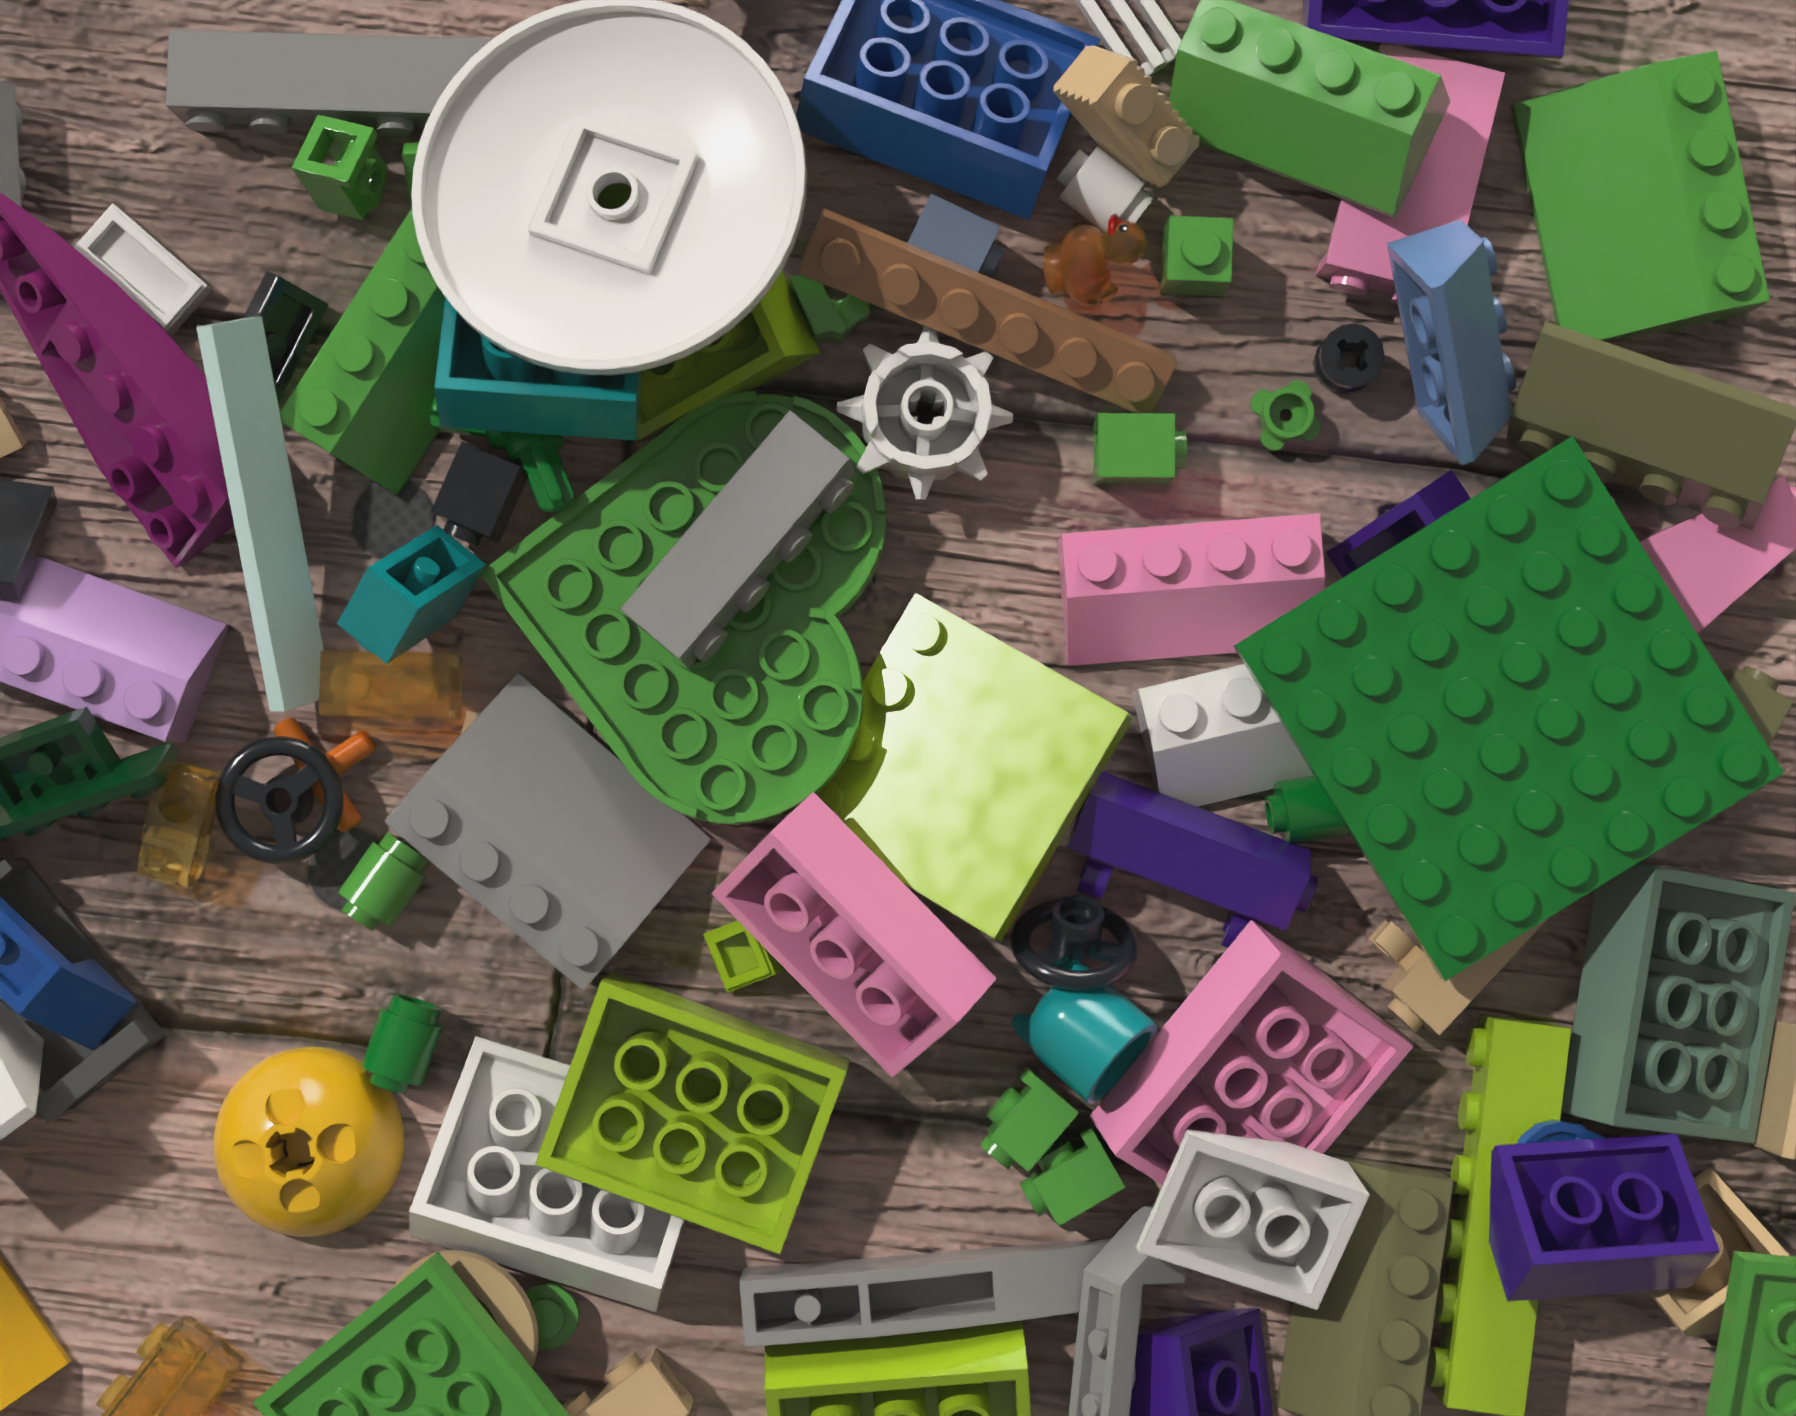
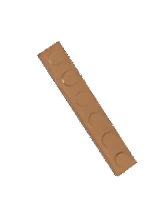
M823 208L799 264L798 274L1135 413H1153L1177 365L1175 354Z

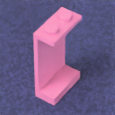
M1379 44L1375 52L1440 74L1451 102L1396 219L1340 198L1327 254L1318 264L1316 276L1331 279V288L1347 294L1366 295L1368 289L1392 295L1391 302L1398 306L1387 243L1460 219L1468 225L1505 73L1401 46Z

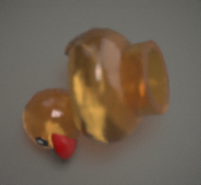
M1117 214L1111 215L1108 221V229L1104 234L1094 225L1083 224L1072 228L1066 234L1062 243L1051 244L1045 247L1044 274L1050 293L1053 296L1069 294L1074 301L1082 306L1092 307L1106 303L1117 294L1119 289L1118 285L1114 284L1111 280L1110 261L1117 265L1136 263L1143 257L1147 248L1145 232L1132 221H1122Z

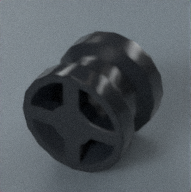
M1354 323L1341 325L1331 331L1316 349L1313 359L1315 375L1321 385L1331 392L1342 395L1356 393L1375 379L1382 369L1385 357L1383 344L1377 334L1366 326ZM1337 345H1340L1343 349L1351 348L1352 350H1341ZM1358 357L1360 358L1359 366L1361 367L1362 372H1361V370L1357 367V366H1358Z

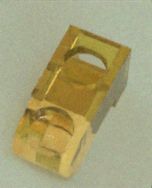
M180 760L173 762L166 773L167 781L161 788L152 793L141 835V840L143 841L137 866V872L140 877L191 890L196 885L206 862L209 839L216 818L215 794L221 771Z

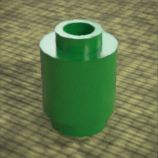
M1315 776L1275 782L1274 795L1265 797V815L1271 834L1280 833L1282 839L1286 840L1288 844L1344 836L1349 833Z
M398 993L392 994L389 1006H382L361 1064L364 1069L372 1072L369 1080L370 1083L397 1093H406L409 1084L423 1085L443 1027L437 1023L442 1011L440 1007L415 997Z

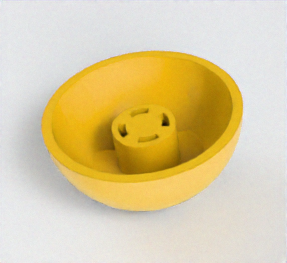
M293 1048L273 1054L257 1063L239 1078L229 1091L220 1108L213 1135L214 1162L220 1182L231 1201L244 1215L258 1225L273 1232L294 1237H319L334 1234L359 1223L369 1216L383 1202L394 1186L402 1165L405 1147L401 1113L391 1091L369 1082L372 1072L364 1069L361 1066L362 1062L344 1052L329 1048ZM282 1139L286 1140V1151L289 1155L286 1158L283 1152ZM312 1160H314V1163H313V1164L310 1163V1164H308V1165H303V1166L300 1165V1163H308V1162H311Z

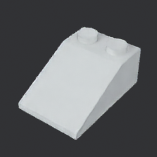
M1187 1130L1136 1248L1139 1253L1318 1310L1368 1200L1369 1193L1346 1161L1287 1142Z

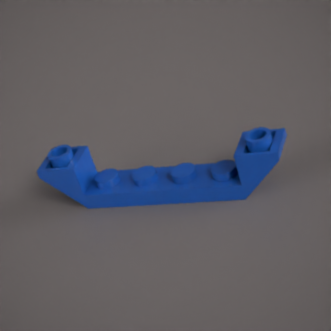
M0 897V997L20 1016L88 1049H97L134 1008L138 1001L93 958L71 964Z

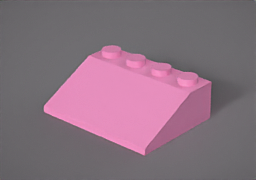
M1251 920L1089 1117L1115 1156L1161 1185L1164 1184L1187 1130L1287 1142L1324 1154L1411 1051L1414 1045L1296 950Z

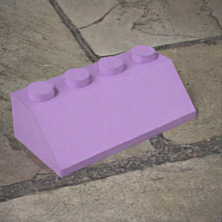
M36 555L19 599L0 597V682L77 710L88 707L93 716L156 739L186 744L230 625Z

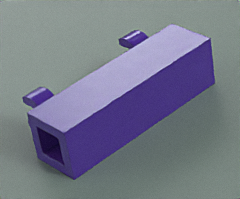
M1104 771L1100 774L1073 821L1068 849L1087 856L1080 873L1082 878L1077 891L1101 899L1115 866L1229 909V912L1222 927V931H1225L1221 945L1227 948L1251 920L1257 924L1258 921L1286 931L1295 910L1305 913L1308 909L1318 882V877L1311 874L1310 849L1297 844H1288L1286 840Z

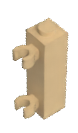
M1384 920L1367 939L1398 966L1394 973L1381 985V988L1393 998L1387 1009L1414 1033L1423 1026L1426 1030L1440 1035L1546 920L1447 981L1439 977L1420 945L1417 946L1392 921L1387 922Z

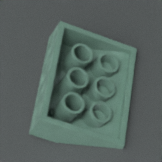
M1638 863L1596 888L1569 1047L1561 1112L1617 1127L1755 1144L1796 892Z

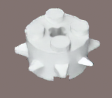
M924 326L917 343L906 344L894 354L868 344L862 350L871 372L865 394L837 402L838 413L860 421L862 439L866 449L856 468L862 474L881 468L889 471L896 477L910 480L917 500H926L933 481L945 479L959 471L978 481L983 480L988 473L979 452V447L987 430L1013 423V413L991 404L989 384L984 378L993 360L990 353L985 351L964 358L962 357L963 353L955 347L939 344L936 331ZM918 402H927L932 404L931 413H940V416L934 417L931 424H922L917 421L918 416L912 417L910 413L915 412Z

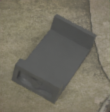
M13 858L1 861L0 859V897L71 964L93 958L138 1001L97 1049L91 1050L20 1016L0 997V1001L44 1039L39 1087L44 1093L38 1097L36 1110L48 1123L70 1114L166 1037V1034L26 858Z

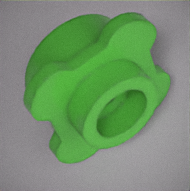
M1294 380L1287 387L1280 388L1272 393L1263 389L1253 395L1250 401V409L1259 417L1263 430L1259 439L1263 447L1271 451H1278L1286 442L1296 439L1309 442L1319 435L1321 422L1314 416V407L1310 399L1312 391L1308 384L1300 380ZM1282 410H1288L1291 413L1289 421L1281 420L1280 412Z

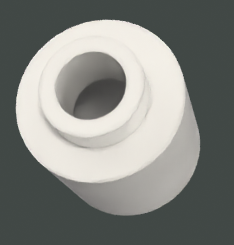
M1098 146L1090 156L1079 149L1056 179L1066 187L1059 198L1105 234L1108 233V221L1112 214H1117L1122 221H1130L1135 224L1153 200L1152 196L1141 189L1145 184L1142 180ZM1127 225L1128 230L1126 232H1120L1119 228H1116L1114 233L1123 239L1133 225Z

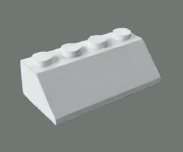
M1245 664L1157 684L1132 692L1156 792L1199 807L1274 789L1275 782L1314 776Z

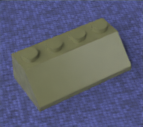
M1545 321L1511 414L1506 443L1515 445L1522 454L1535 459L1573 436L1602 483L1616 481L1638 489L1645 498L1662 505H1674L1677 503L1700 511L1706 519L1719 526L1728 528L1742 526L1753 530L1795 430L1796 407Z
M1324 1153L1325 1155L1348 1162L1369 1193V1197L1318 1310L1294 1302L1290 1304L1276 1405L1279 1408L1303 1416H1420L1453 1180L1434 1169Z

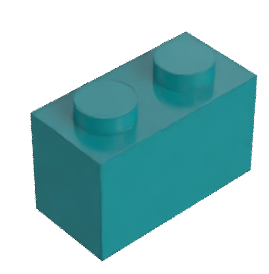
M436 525L369 566L337 624L354 637L361 647L375 654L384 663L388 664L455 619L486 564Z

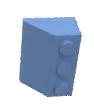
M1460 219L1389 242L1387 247L1418 415L1460 464L1464 465L1475 461L1511 418L1512 409L1509 391L1516 388V379L1512 364L1507 355L1502 353L1499 335L1506 332L1507 323L1502 305L1492 293L1490 276L1497 273L1494 250L1486 237L1480 238Z

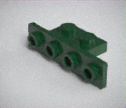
M88 707L0 737V842L5 837L23 832L26 836L36 835L49 828L58 819L75 813L80 818L91 816L105 808L111 801L127 795H131L133 799H140L154 793L167 781L166 773L179 755V751L173 742H168L120 759Z

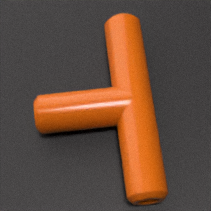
M293 717L284 719L274 727L273 732L276 736L292 737L313 745L297 720ZM360 730L326 753L325 756L331 761L338 775H341L373 753L376 745L366 731ZM291 757L299 770L306 765L304 762ZM319 781L312 787V790L324 806V792ZM343 790V811L338 828L341 832H348L361 823L362 816Z

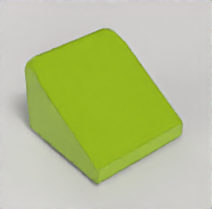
M738 920L703 934L727 993L786 970Z

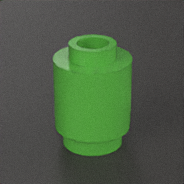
M387 832L379 844L374 841L339 889L338 893L348 900L341 910L372 931H374L379 922L392 927L425 880L426 876L422 874V871L429 863V860L416 849Z

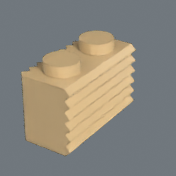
M1086 46L1056 82L1053 92L1104 152L1144 182L1149 181L1151 185L1156 184L1159 188L1167 185L1199 146L1200 136L1193 134V128L1186 126V119L1180 118L1179 111L1172 109V103L1165 100L1166 94L1158 92L1159 86L1151 84L1152 77L1144 75L1145 69L1137 66L1138 60L1097 46Z

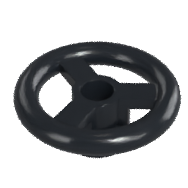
M284 736L260 739L238 751L223 769L215 794V807L219 824L225 836L234 847L256 861L278 865L299 862L314 855L332 838L340 823L344 801L339 775L324 753L303 740ZM271 756H289L306 764L293 776H276L267 783H261L242 776L254 763ZM320 781L324 792L322 816L313 831L297 841L295 825L303 822L310 815L314 805V795L311 788ZM282 788L287 790L291 796L290 807L283 813L278 811L273 803L275 793ZM235 795L259 803L265 818L272 822L276 845L263 843L255 839L243 828L235 809Z
M1079 895L1066 896L1029 909L1016 921L1010 938L1013 955L1026 972L1046 984L1070 990H1093L1118 982L1133 969L1139 955L1138 940L1131 926L1114 911L1101 906L1097 901L1089 897ZM1051 921L1053 931L1052 944L1036 954L1030 945V936L1038 926ZM1103 928L1108 930L1117 939L1118 944L1101 940ZM1086 958L1110 963L1098 969L1084 971L1058 967L1068 960H1084Z

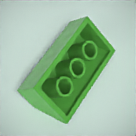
M1200 0L1177 49L1169 102L1172 103V109L1179 111V117L1186 119V126L1192 127L1193 134L1200 136L1199 145L1394 219L1398 215L1451 102L1440 74L1233 0Z
M412 208L280 411V418L283 424L398 497L441 432L431 427L430 412L432 402L436 396L434 387L445 295L436 284L425 263L417 240Z

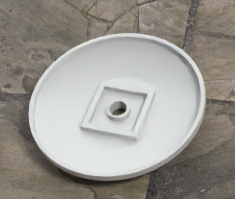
M581 0L543 11L508 28L473 55L452 78L436 102L419 141L413 167L412 212L417 240L428 269L452 307L474 330L511 355L535 365L584 375H614L638 372L686 357L724 335L753 310L781 273L794 247L806 201L807 170L800 128L789 98L765 61L744 40L725 26L703 14L659 0ZM623 183L631 187V196L623 206L617 209H605L598 205V197L601 191L608 185Z

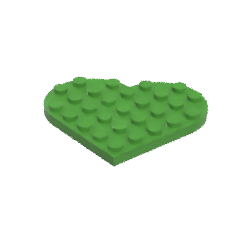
M756 391L739 392L726 395L684 415L577 497L573 503L559 511L486 567L480 574L635 780L653 797L671 809L704 822L722 825L754 824L769 821L793 811L812 792L816 795L820 793L838 774L854 746L860 728L864 700L863 679L854 646L838 618L850 609L862 595L878 567L887 531L886 499L877 469L862 474L856 468L866 449L860 438L835 414L802 397L795 395L787 397L775 394H757ZM789 410H791L850 459L855 471L854 476L850 479L854 483V487L844 503L835 512L829 514L824 510L808 528L812 533V537L803 551L790 563H786L782 559L768 575L766 580L770 582V586L757 605L747 613L739 609L723 628L728 632V635L718 651L706 662H701L697 659L688 669L631 621L620 608Z

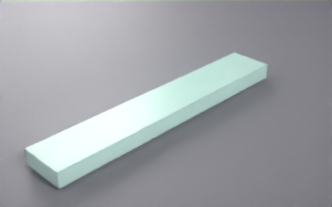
M262 316L198 326L196 329L269 710L273 712H286L330 697L332 692Z

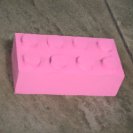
M814 792L781 821L711 893L892 1078L955 1026L997 979L978 960L975 954L914 895L886 864Z

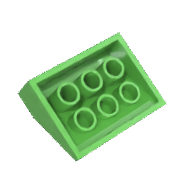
M1717 50L1654 62L1515 103L1511 106L1556 325L1605 342H1611L1747 315L1770 301Z

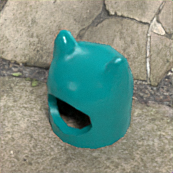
M1068 960L1058 966L1069 970H1090L1079 960ZM1113 985L1093 990H1070L1053 986L1040 999L1032 1015L1017 1013L1011 1020L1015 1033L1031 1048L1037 1058L1090 1104L1097 1102L1110 1092L1152 1041L1158 1028V1024Z

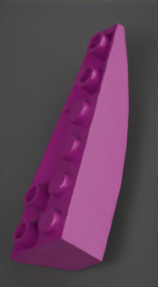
M1 193L0 291L99 470L108 480L110 487L117 496L123 499L146 529L151 541L163 551L175 568L182 566L234 527L206 376L164 329L113 280L62 237Z

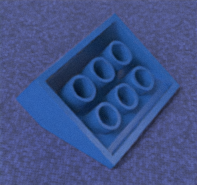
M842 0L804 77L796 119L801 133L1030 220L1072 115L1053 92L1054 85L1086 46L1098 47L1100 38L1001 0Z

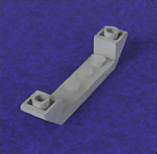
M1153 1204L1141 1205L1083 1270L1068 1416H1129L1132 1388L1136 1378L1134 1365L1138 1326L1142 1318L1141 1297L1143 1285L1185 1283V1267L1139 1253L1136 1248L1153 1209Z

